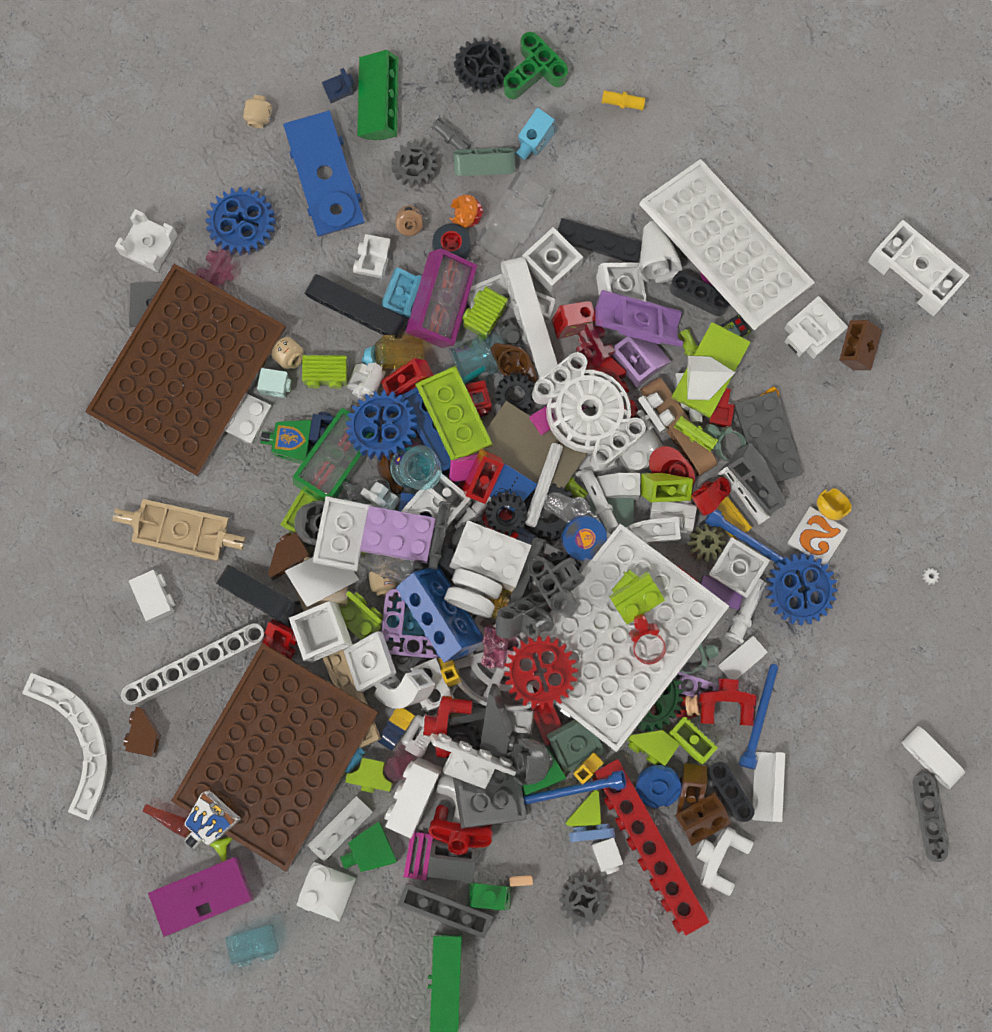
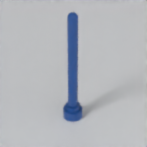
M718 509L708 514L704 522L711 527L720 526L773 562L784 564L782 556L725 520L724 516L721 515L722 512Z
M776 664L769 666L748 747L743 756H740L738 765L748 769L756 770L758 760H756L757 755H755L778 671Z
M622 770L615 771L605 779L523 796L524 805L607 787L615 788L616 790L625 789L626 779Z

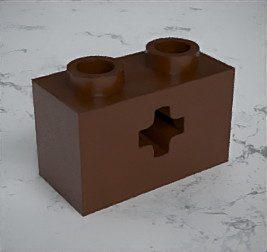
M850 320L839 361L852 370H872L882 330L869 320Z

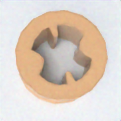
M694 695L693 698L686 696L685 704L688 716H692L693 713L701 715L699 695Z

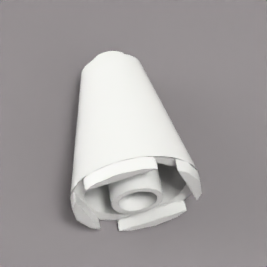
M650 221L643 229L639 275L646 282H649V279H655L656 283L672 280L679 270L682 271V264L669 236L655 221Z

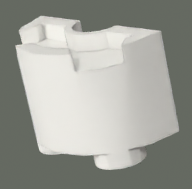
M365 234L364 241L359 243L358 255H361L359 261L355 260L353 273L382 278L387 268V254L391 239Z
M368 363V366L356 364L346 388L353 390L352 394L356 397L364 399L365 395L368 394L372 398L374 397V391L378 392L386 371H381L382 367L376 363Z

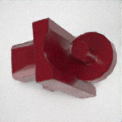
M591 322L586 324L585 328L578 333L580 346L576 351L582 354L585 353L588 359L591 358L595 368L601 366L615 353L612 344L603 345L601 341L605 337L603 327L593 326Z

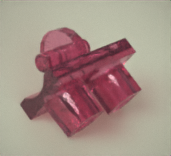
M222 249L219 252L209 250L206 261L212 264L210 269L207 270L201 267L196 273V276L216 287L218 283L223 285L226 280L232 282L235 278L230 273L233 269V266L230 265L232 259Z
M488 624L485 626V636L483 637L484 654L481 665L491 669L494 667L504 669L506 667L504 663L507 660V648L510 647V640L499 637L495 632L496 628Z

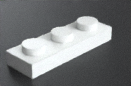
M356 796L308 844V847L325 861L373 812Z

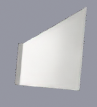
M688 356L687 400H710L735 372L711 357Z

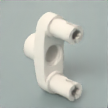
M727 826L718 835L714 843L705 839L702 840L695 857L704 862L700 884L708 889L713 888L730 896L735 884L718 876L717 870L729 846L749 854L753 847V842L737 834L736 830Z

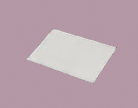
M313 557L285 571L307 607L359 580L354 571L312 563Z

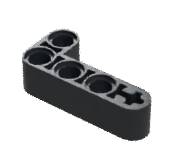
M230 565L226 566L216 582L221 588L290 628L292 626L289 618L303 612V609L290 599Z

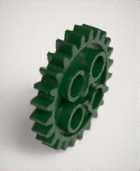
M672 680L665 689V692L655 702L656 713L653 715L649 710L639 723V730H645L646 726L648 731H654L655 727L662 729V723L669 725V718L677 717L673 711L681 710L677 702L684 701V699L678 697V694L684 692L683 689H678L677 687L682 681Z

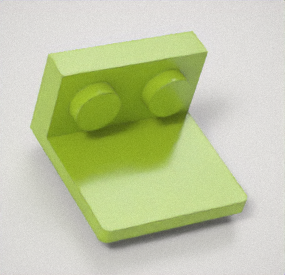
M348 591L346 593L348 597L347 605L340 607L346 627L360 640L377 631L380 632L383 623L382 615L374 607L371 609L367 608L366 600L357 592L352 594Z

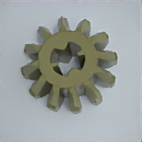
M705 524L703 531L698 526L695 528L696 534L690 533L689 537L692 541H688L687 546L694 547L690 550L691 555L696 552L698 553L696 560L699 561L704 556L705 563L709 562L710 557L715 561L718 559L717 554L723 552L721 547L725 546L726 542L719 540L723 533L715 534L717 527L714 526L709 531V526ZM705 539L709 540L708 543L711 542L708 548L704 547L705 544L702 545Z

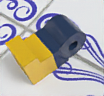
M404 708L395 709L386 727L380 734L381 740L377 742L393 751L406 733L415 715Z

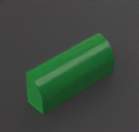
M388 50L359 57L357 136L363 139L385 140L397 137L399 58Z

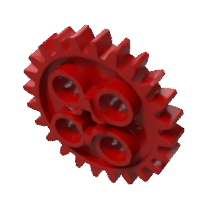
M539 636L537 641L534 642L532 638L528 637V644L521 640L522 648L513 647L516 654L507 655L512 661L511 663H504L507 668H510V671L503 673L504 676L510 677V680L506 681L505 685L513 686L509 691L510 694L518 693L515 698L516 701L524 698L523 706L531 702L532 709H535L537 704H540L541 710H544L545 704L548 703L553 709L554 701L561 705L562 700L560 697L569 698L566 691L575 690L570 684L571 682H578V679L572 676V674L579 672L578 669L572 668V665L576 664L577 661L569 660L573 652L565 653L567 645L563 644L559 647V639L551 643L550 636H547L545 641H542L541 636ZM546 652H552L555 656L551 664H545L542 660ZM534 653L538 654L541 667L544 670L547 669L544 677L548 685V692L544 691L540 676H535V673L538 672V667L533 656ZM525 659H530L533 662V666L529 671L521 669V662ZM551 675H561L562 681L558 686L550 684L549 679ZM531 681L539 682L540 688L538 692L530 693L528 691V684Z

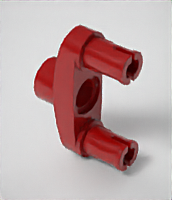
M718 679V690L699 693V703H701L700 723L714 724L715 703L717 704V701L738 702V705H740L739 725L754 726V705H756L757 696L738 691L739 680Z
M442 696L437 716L425 715L423 736H431L432 733L446 735L448 715L451 712L471 714L472 700L452 699V696ZM435 746L438 758H446L450 755V751Z
M444 805L436 807L434 818L430 822L429 834L436 840L448 843L450 852L462 855L468 851L469 847L484 848L491 844L493 838L492 825L461 829L460 823L447 821L448 807Z

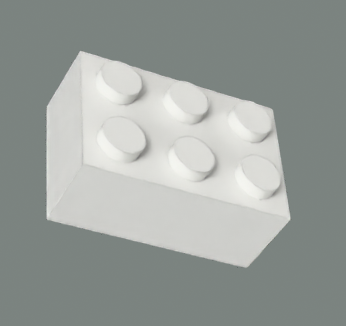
M467 520L449 567L480 574L497 582L504 589L513 591L519 580L531 545Z
M420 757L415 762L411 761L403 774L406 781H402L394 795L397 801L392 803L384 819L388 820L385 827L409 838L413 836L442 773V767Z

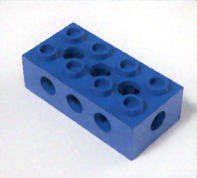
M416 387L402 396L404 401L408 400L410 407H413L415 410L414 414L418 418L414 422L418 425V429L415 430L417 436L436 469L446 476L450 473L451 460L437 430L434 429L429 413L423 410L425 404Z
M438 566L437 569L429 568L413 572L396 588L402 600L406 602L411 610L414 619L420 624L426 638L432 643L437 655L446 663L471 654L486 639L468 611L458 608L444 599L448 588L452 586Z

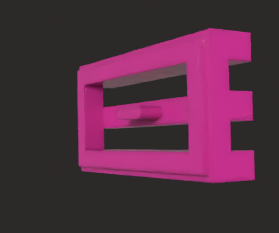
M415 832L410 838L403 877L426 881L433 837L430 834ZM415 837H419L414 871L412 874L409 873L414 840ZM427 838L423 873L418 875L423 840Z

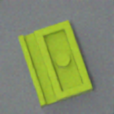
M645 572L609 595L610 600L626 625L633 622L635 616L645 614L665 601L648 572Z

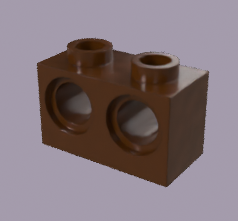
M715 793L675 815L682 832L691 846L731 824L726 809Z

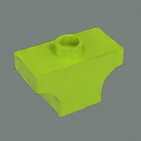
M362 758L361 765L356 772L347 773L345 783L361 786V791L374 793L375 789L391 792L393 785L384 775L386 763Z

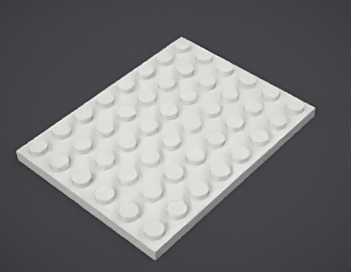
M619 524L581 574L584 575L585 580L571 591L577 603V610L574 615L564 617L552 610L550 615L554 620V629L549 632L544 631L540 633L542 641H545L546 637L550 636L551 643L559 639V647L566 644L567 647L564 652H573L569 660H576L577 663L572 665V668L579 670V672L572 674L573 677L578 679V682H571L570 685L575 690L566 691L569 698L562 696L560 697L562 700L561 705L557 701H554V703L616 752L729 608L726 603L621 524ZM628 569L638 577L648 572L665 599L664 602L643 614L648 624L656 623L660 630L658 634L661 635L666 646L664 657L655 664L648 665L637 660L633 652V641H631L629 632L635 629L634 621L626 625L609 598V595L614 593L611 589L623 577V572H627ZM566 600L561 604V609L565 607ZM651 634L640 637L635 646L637 656L645 660L658 657L663 650L662 640ZM546 652L542 657L545 664H551L555 659L552 652ZM534 653L533 656L538 667V672L535 673V676H540L544 691L548 692V685L544 677L547 669L544 670L541 667L538 654ZM525 659L521 662V669L523 671H529L533 666V662L530 659ZM553 674L549 679L552 686H558L562 681V677L559 674ZM531 681L530 684L539 690V682Z

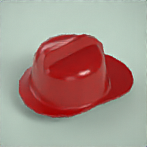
M661 446L652 452L649 458V467L652 473H666L693 479V487L695 472L679 451L669 446Z

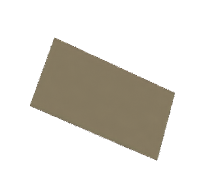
M506 401L486 429L493 446L484 450L501 457L503 463L538 484L551 444H558L559 440L551 430L541 436L529 419L530 416ZM563 444V452L560 455L550 486L554 483L557 484L556 487L560 488L562 486L564 488L588 453L575 451Z

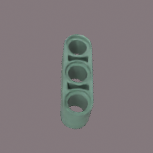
M513 148L461 149L453 152L454 174L458 176L511 174L516 171L515 149Z

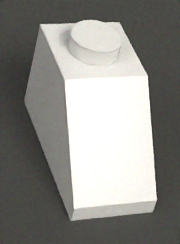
M615 473L596 477L605 498L639 499L640 473Z

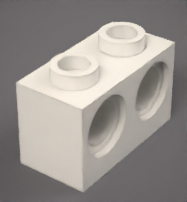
M438 658L411 668L412 672L429 668L433 674L431 680L435 683L434 689L440 691L441 698L442 696H452V699H454L450 687L445 684L441 674ZM429 695L427 699L420 703L423 708L426 707L428 711L439 707L441 699L435 703L431 701Z

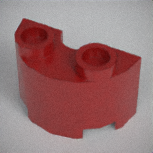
M271 619L268 622L265 631L266 636L262 643L292 659L296 651L293 649V646L297 644L293 629Z

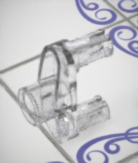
M557 492L551 493L545 498L540 516L544 519L549 518L554 513L567 523L573 518L583 515L591 516L600 522V519L589 510V504L585 499L578 497L571 499Z
M362 551L360 553L356 571L359 577H366L369 571H372L398 582L399 585L411 575L401 571L400 564L402 560L399 558Z

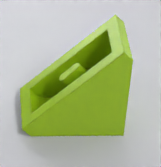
M593 790L564 824L567 826L601 825L599 791Z

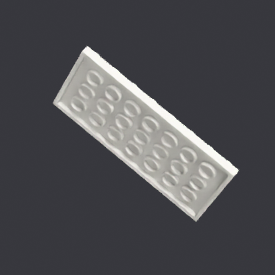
M701 159L642 199L639 204L754 331L815 283Z

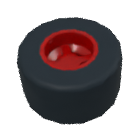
M450 223L436 230L433 235L432 247L433 251L442 248L466 260L470 254L471 240L469 233L464 227Z

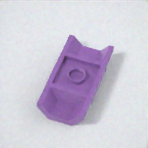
M605 290L600 292L595 308L596 326L619 331V334L656 344L664 343L676 347H682L683 341L678 340L677 335L681 311Z

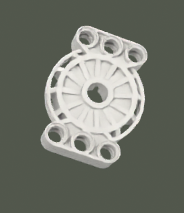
M576 352L569 355L535 383L532 398L537 404H547V421L555 437L562 444L575 451L591 453L590 464L597 470H603L642 438L646 426L641 419L630 418V402L623 387L613 377L603 372L585 370L587 359L582 353ZM576 362L581 368L576 369L572 367L571 363ZM560 375L565 381L559 382L554 376ZM543 388L547 390L548 394L542 395L538 392V389ZM595 405L594 416H587L583 413L581 406L592 408ZM629 428H636L639 434L631 433ZM613 441H620L623 447L618 448L614 446ZM603 454L606 457V461L598 460L596 455Z

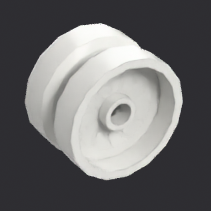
M456 569L452 581L458 587L448 588L444 599L465 611L490 618L495 606L488 599H498L503 587L480 574L464 569Z

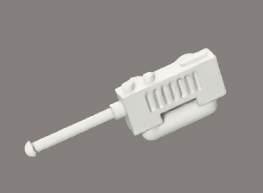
M458 685L452 686V694L455 692L456 688L458 689ZM417 715L401 742L406 746V751L421 758L427 751L431 739L430 736H423L425 716ZM419 727H423L416 740H412Z

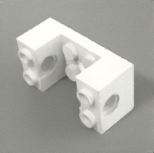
M904 220L887 236L868 260V263L883 275L890 268L893 269L923 294L917 304L933 317L970 276ZM916 260H924L927 268H918Z
M436 470L401 512L416 515L426 512L432 518H436L437 521L439 502L448 501L452 504L447 522L448 527L454 519L458 521L472 503L471 498L466 497L459 487Z

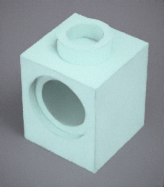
M261 368L257 387L261 395L286 398V393L290 392L292 387V380L289 379L288 373Z

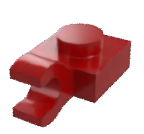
M725 389L709 418L708 424L731 427L734 405L728 404L731 389Z

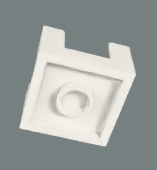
M135 209L130 218L133 222L130 232L125 241L119 238L115 247L120 255L158 272L178 235L172 226L166 223L160 226L148 220L144 213Z

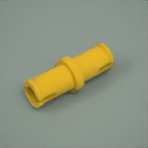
M604 90L601 103L620 106V109L627 107L643 111L645 97L628 95L627 92L617 93Z

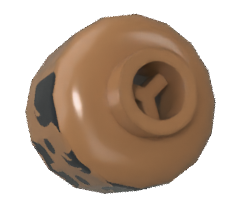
M412 205L400 208L395 219L397 230L404 236L418 234L423 227L422 212Z

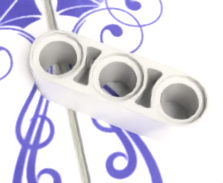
M917 726L901 742L945 788L950 789L965 774L964 769L921 727Z

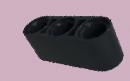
M683 272L677 273L672 279L670 291L675 297L715 316H722L727 312L730 303L715 287ZM683 282L686 287L678 288L675 283ZM702 291L705 297L699 298L695 295V292ZM720 300L725 306L717 307L714 301Z
M723 762L711 764L707 769V776L732 817L738 822L750 821L755 814L754 807L730 768ZM716 766L721 767L724 771L721 779H717L713 775V769ZM728 786H733L736 790V795L732 799L728 798L725 794V789ZM741 805L746 806L748 809V815L745 818H741L737 813Z

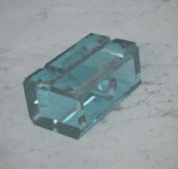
M273 924L225 937L231 965L238 964V968L251 965V960L259 957L261 962L273 959L274 953L279 952Z

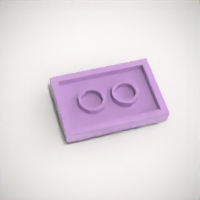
M369 506L360 550L362 552L427 563L436 518Z

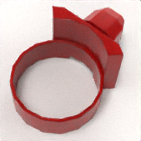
M643 614L637 615L633 620L635 629L629 632L630 639L633 641L634 655L637 660L644 664H655L665 655V642L661 635L658 634L660 630L656 623L648 624ZM648 634L657 636L663 642L661 654L651 660L641 659L635 653V646L640 637Z

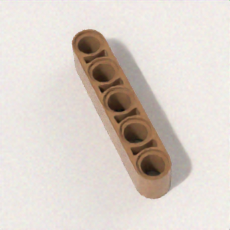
M658 377L640 388L642 395L646 397L656 392L659 393L664 401L663 404L655 408L659 415L669 409L676 418L668 426L669 430H667V433L683 457L690 463L695 474L699 477L717 466V461L712 452H709L695 441L691 442L688 436L673 428L680 416H683L689 422L691 421L679 403L671 398L673 394L665 382Z

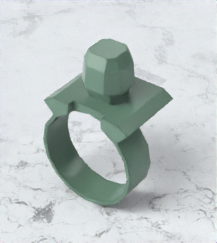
M708 424L703 429L704 432L718 440L713 449L716 450L719 458L724 461H730L724 457L721 451L720 442L726 434H736L740 439L741 448L747 445L743 435L733 432L729 426L717 428L714 425Z
M700 644L697 648L702 656L700 667L706 669L708 664L706 658L712 659L719 654L716 645L705 646V649H703L702 644ZM698 668L697 670L693 671V672H684V671H681V670H680L679 672L684 673V674H692V673L698 671L699 668Z

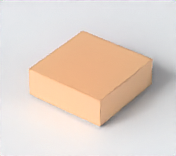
M531 875L510 876L509 883L510 886L533 885V877Z

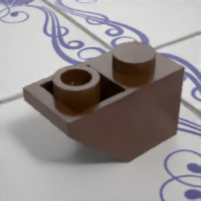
M136 706L135 711H132L129 717L131 728L130 732L125 735L123 746L126 747L125 751L156 758L161 735L146 710Z

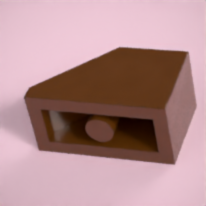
M296 532L283 535L280 538V542L276 544L268 572L272 580L284 575L286 570L302 563L305 557H310Z
M684 763L680 780L681 793L678 797L676 814L704 799L707 786V766Z

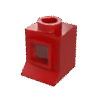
M485 380L465 385L479 416L488 415V412L492 411V405Z

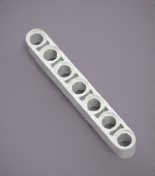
M522 256L501 262V270L526 353L530 357L537 376L535 382H537L558 364L526 260ZM560 375L554 376L557 381L563 382ZM543 388L538 389L540 394H548L547 390Z
M250 624L125 686L121 692V698L128 705H142L260 646L266 636L265 630L258 624ZM259 629L261 631L260 638L258 640H251V632ZM235 639H239L241 643L239 649L231 650L230 643ZM218 649L220 651V657L217 660L212 661L210 659V653L211 651ZM198 659L200 662L199 668L191 671V661ZM177 669L179 677L177 680L171 681L169 678L170 672ZM157 679L159 687L155 691H151L149 684L152 680ZM132 690L138 691V698L135 701L129 700V693Z

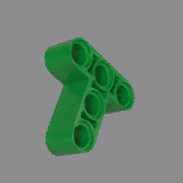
M524 33L521 37L520 51L525 60L504 78V94L509 99L519 98L542 77L554 87H562L567 82L568 66L536 33ZM527 43H532V44H534V46H533V47H527L526 44H527ZM540 58H547L548 61L543 62V61H541V60H539V59H540ZM525 71H532L533 74H531V75H526L524 72H525ZM561 72L563 75L555 76L554 73ZM516 84L518 87L510 88L509 85Z

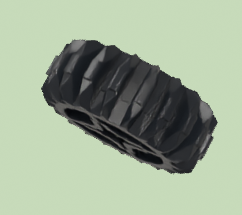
M474 37L472 44L467 41L465 43L466 47L461 46L459 48L460 53L455 55V75L459 76L458 81L464 83L465 89L472 86L471 91L473 93L476 89H480L481 94L484 92V89L491 93L492 87L498 90L499 83L504 84V78L509 73L508 70L511 69L510 56L506 54L505 47L500 48V42L493 44L492 38L486 42L484 37L481 38V41H477ZM489 56H493L498 61L499 65L495 64L494 61L490 60ZM466 66L475 71V76L466 69Z

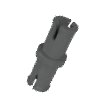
M439 117L432 124L431 128L445 139V143H450L457 150L471 148L472 145L458 134V130L452 129L442 118Z

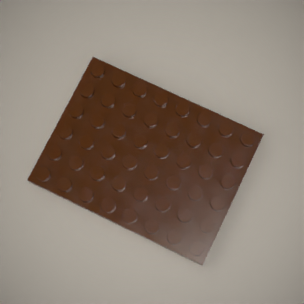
M174 263L85 413L199 477L229 423L261 372V368L264 367L271 355L274 345L280 340L287 327Z
M262 643L171 802L191 813L201 794L208 790L211 791L241 818L225 835L287 872L374 723L379 711L265 643Z

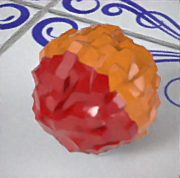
M463 194L453 199L450 207L455 209V217H450L449 219L453 224H458L467 229L474 227L481 221L484 211L476 198Z

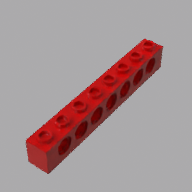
M617 759L593 773L595 777L592 780L608 778L615 771L622 770L624 772L626 788L620 789L617 794L610 792L609 787L603 788L602 790L606 795V798L603 800L609 811L613 809L616 813L617 818L614 820L621 831L625 829L629 837L626 841L632 851L636 850L640 858L637 861L644 872L646 870L651 876L649 883L655 892L659 891L663 897L660 902L666 913L669 911L672 913L674 920L671 922L678 934L682 932L683 935L687 936L710 923L620 761ZM624 800L629 801L632 805V810L628 814H624L620 810V804ZM634 821H640L643 824V831L640 834H635L631 829ZM646 841H651L655 846L654 852L651 854H646L643 851V844ZM659 861L666 865V871L661 875L654 871V866ZM669 882H674L677 885V892L674 895H669L666 892V885ZM685 902L689 906V911L686 915L681 916L677 912V907L680 903Z

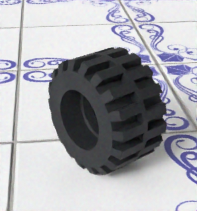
M554 483L549 487L545 501H554L560 505L562 509L561 518L554 523H546L538 519L535 527L526 525L524 521V526L526 529L528 528L530 533L536 535L537 538H544L546 541H551L554 538L555 540L560 539L567 523L577 516V502L575 498L573 499L571 491H566V487L563 488L562 486L558 488L556 487L557 484ZM536 488L524 500L527 513Z

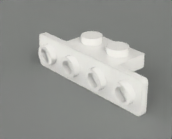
M432 733L430 736L434 746L451 752L443 768L444 774L485 789L495 769L513 776L517 772L514 766H512L513 762L505 757H500L499 759L493 757L490 752L484 749H480V751L472 749V746L466 742L460 741L457 743L451 741L452 739L445 734L440 733L436 735Z

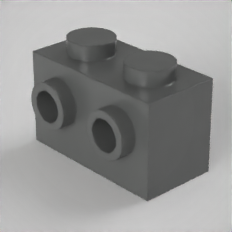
M432 841L428 877L473 882L477 848L469 847L465 854L456 855L449 851L448 843Z

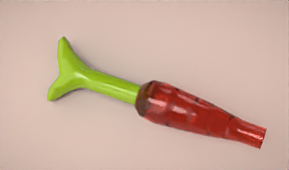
M148 804L144 806L142 812L150 815L175 834L187 838L192 832L185 826L187 818ZM230 837L218 839L213 844H210L217 851L222 862L227 859V845L233 840Z

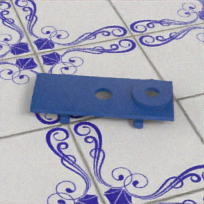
M330 110L284 123L283 126L291 149L289 153L291 159H294L309 207L307 211L309 217H312L317 236L320 237L364 224L365 221L359 202H362L360 193H355L341 148L344 141L342 136L338 137ZM324 166L332 170V176L326 180L320 179L317 176L318 170ZM333 205H340L343 209L342 212L338 215L332 214L330 209Z

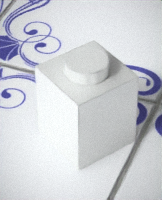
M614 838L591 845L600 872L606 871V874H610L619 870L618 866L622 865L623 862Z

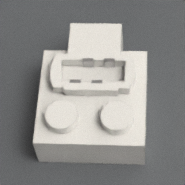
M818 296L786 324L784 329L790 335L786 338L785 343L798 357L807 352L815 359L847 330L848 326Z

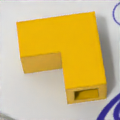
M441 658L437 659L441 668V674L448 687L462 683L454 660L444 663Z
M593 751L573 770V775L584 784L604 761Z

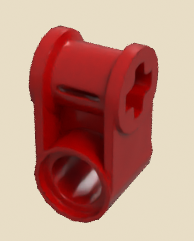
M719 477L714 482H704L691 495L692 500L703 516L715 511L719 504L730 494V483L725 477Z

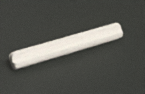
M551 444L527 513L525 524L535 527L537 525L563 450V446L560 444Z

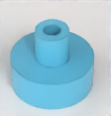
M376 345L366 348L364 356H362L363 364L367 365L368 363H376L382 366L385 361L382 349Z

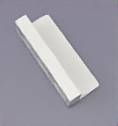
M755 752L758 762L753 773L752 805L755 814L752 820L782 822L785 753Z

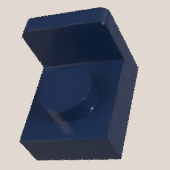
M344 68L340 69V75L322 82L330 104L353 95L352 86L355 83L351 73L347 74Z
M327 412L313 414L309 437L311 444L315 445L325 432L326 427L322 426V424L330 425L335 418L331 416L332 414Z

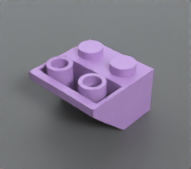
M629 336L613 347L615 353L611 356L612 359L626 370V376L636 388L671 363L656 343Z

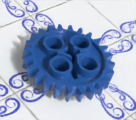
M239 187L236 193L231 188V194L229 195L223 191L224 197L222 199L216 196L218 203H210L213 210H207V214L211 218L205 219L209 225L206 229L208 233H211L209 235L210 239L215 240L216 247L222 245L223 252L229 248L231 255L238 250L240 256H242L243 250H246L248 255H251L252 248L258 252L259 244L265 247L264 239L271 240L268 232H275L274 227L271 225L276 224L275 218H271L275 216L274 210H270L272 206L270 202L266 203V197L262 196L259 198V191L252 195L251 188H248L245 193L242 187ZM232 206L238 207L235 212L228 211ZM253 211L259 212L256 217L249 216ZM225 226H232L230 231H223ZM246 231H253L251 236H243Z
M383 390L381 396H378L377 392L374 391V397L372 398L366 394V401L358 399L360 406H352L355 413H348L349 419L352 420L346 422L347 427L350 428L346 430L347 435L351 436L349 438L350 443L354 444L353 447L356 451L360 450L362 456L368 453L370 460L375 455L379 461H381L383 455L390 460V454L392 453L399 457L398 450L406 452L404 445H412L409 438H416L413 430L418 429L417 423H414L418 418L414 414V408L410 407L408 400L404 401L401 394L396 398L394 391L389 396H387L385 390ZM382 408H385L383 412V420L385 424H382ZM371 412H377L374 417L368 418ZM392 413H398L397 417L389 418ZM382 426V437H383V438H382V443H379V442H380V437H381V431H380L379 427ZM375 433L372 438H365L367 434ZM397 433L393 439H387L389 434Z
M800 553L799 558L796 554H791V561L787 557H783L784 564L775 563L778 570L770 569V572L774 575L773 578H766L767 581L771 582V586H766L765 589L770 590L771 594L765 597L773 600L769 607H777L774 614L782 613L781 620H786L789 617L790 624H794L796 619L798 625H803L804 619L809 625L812 624V618L815 621H820L819 614L827 616L825 608H833L829 603L830 600L836 601L832 593L837 592L838 589L832 588V584H835L837 580L830 579L834 572H826L829 565H820L822 559L817 558L814 561V555L809 554L807 558L805 553ZM808 570H811L813 572V579L808 582L805 574ZM787 575H790L792 578V584L789 587L784 583ZM804 586L805 590H802L801 593L798 592V589ZM813 592L818 594V600L815 603H812L810 599ZM792 597H795L797 605L792 609L789 601Z

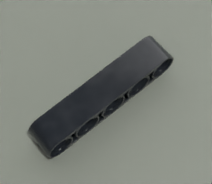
M314 274L304 292L313 301L394 341L398 340L407 323V320L402 316L318 274Z

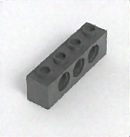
M410 883L405 884L397 905L484 939L493 917L489 913Z

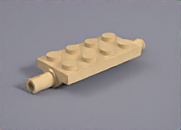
M142 499L138 511L131 512L116 508L114 511L116 515H113V522L128 524L134 528L131 540L133 543L219 562L221 550L224 546L243 550L244 545L242 543L246 541L245 536L227 533L229 518Z

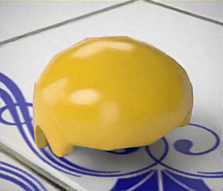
M835 488L829 491L825 489L818 495L816 500L820 513L829 520H841L852 509L849 499Z

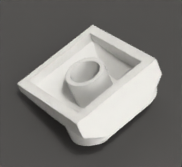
M640 263L600 264L596 275L599 295L602 290L647 302L644 282L639 275Z
M629 428L631 433L639 434L636 428ZM646 428L642 438L619 458L628 473H640L649 467V458L652 452L663 446L653 429L648 431ZM613 441L614 446L618 448L623 447L620 441Z
M731 537L709 576L743 597L748 598L770 560Z
M313 862L296 906L340 922L356 877Z

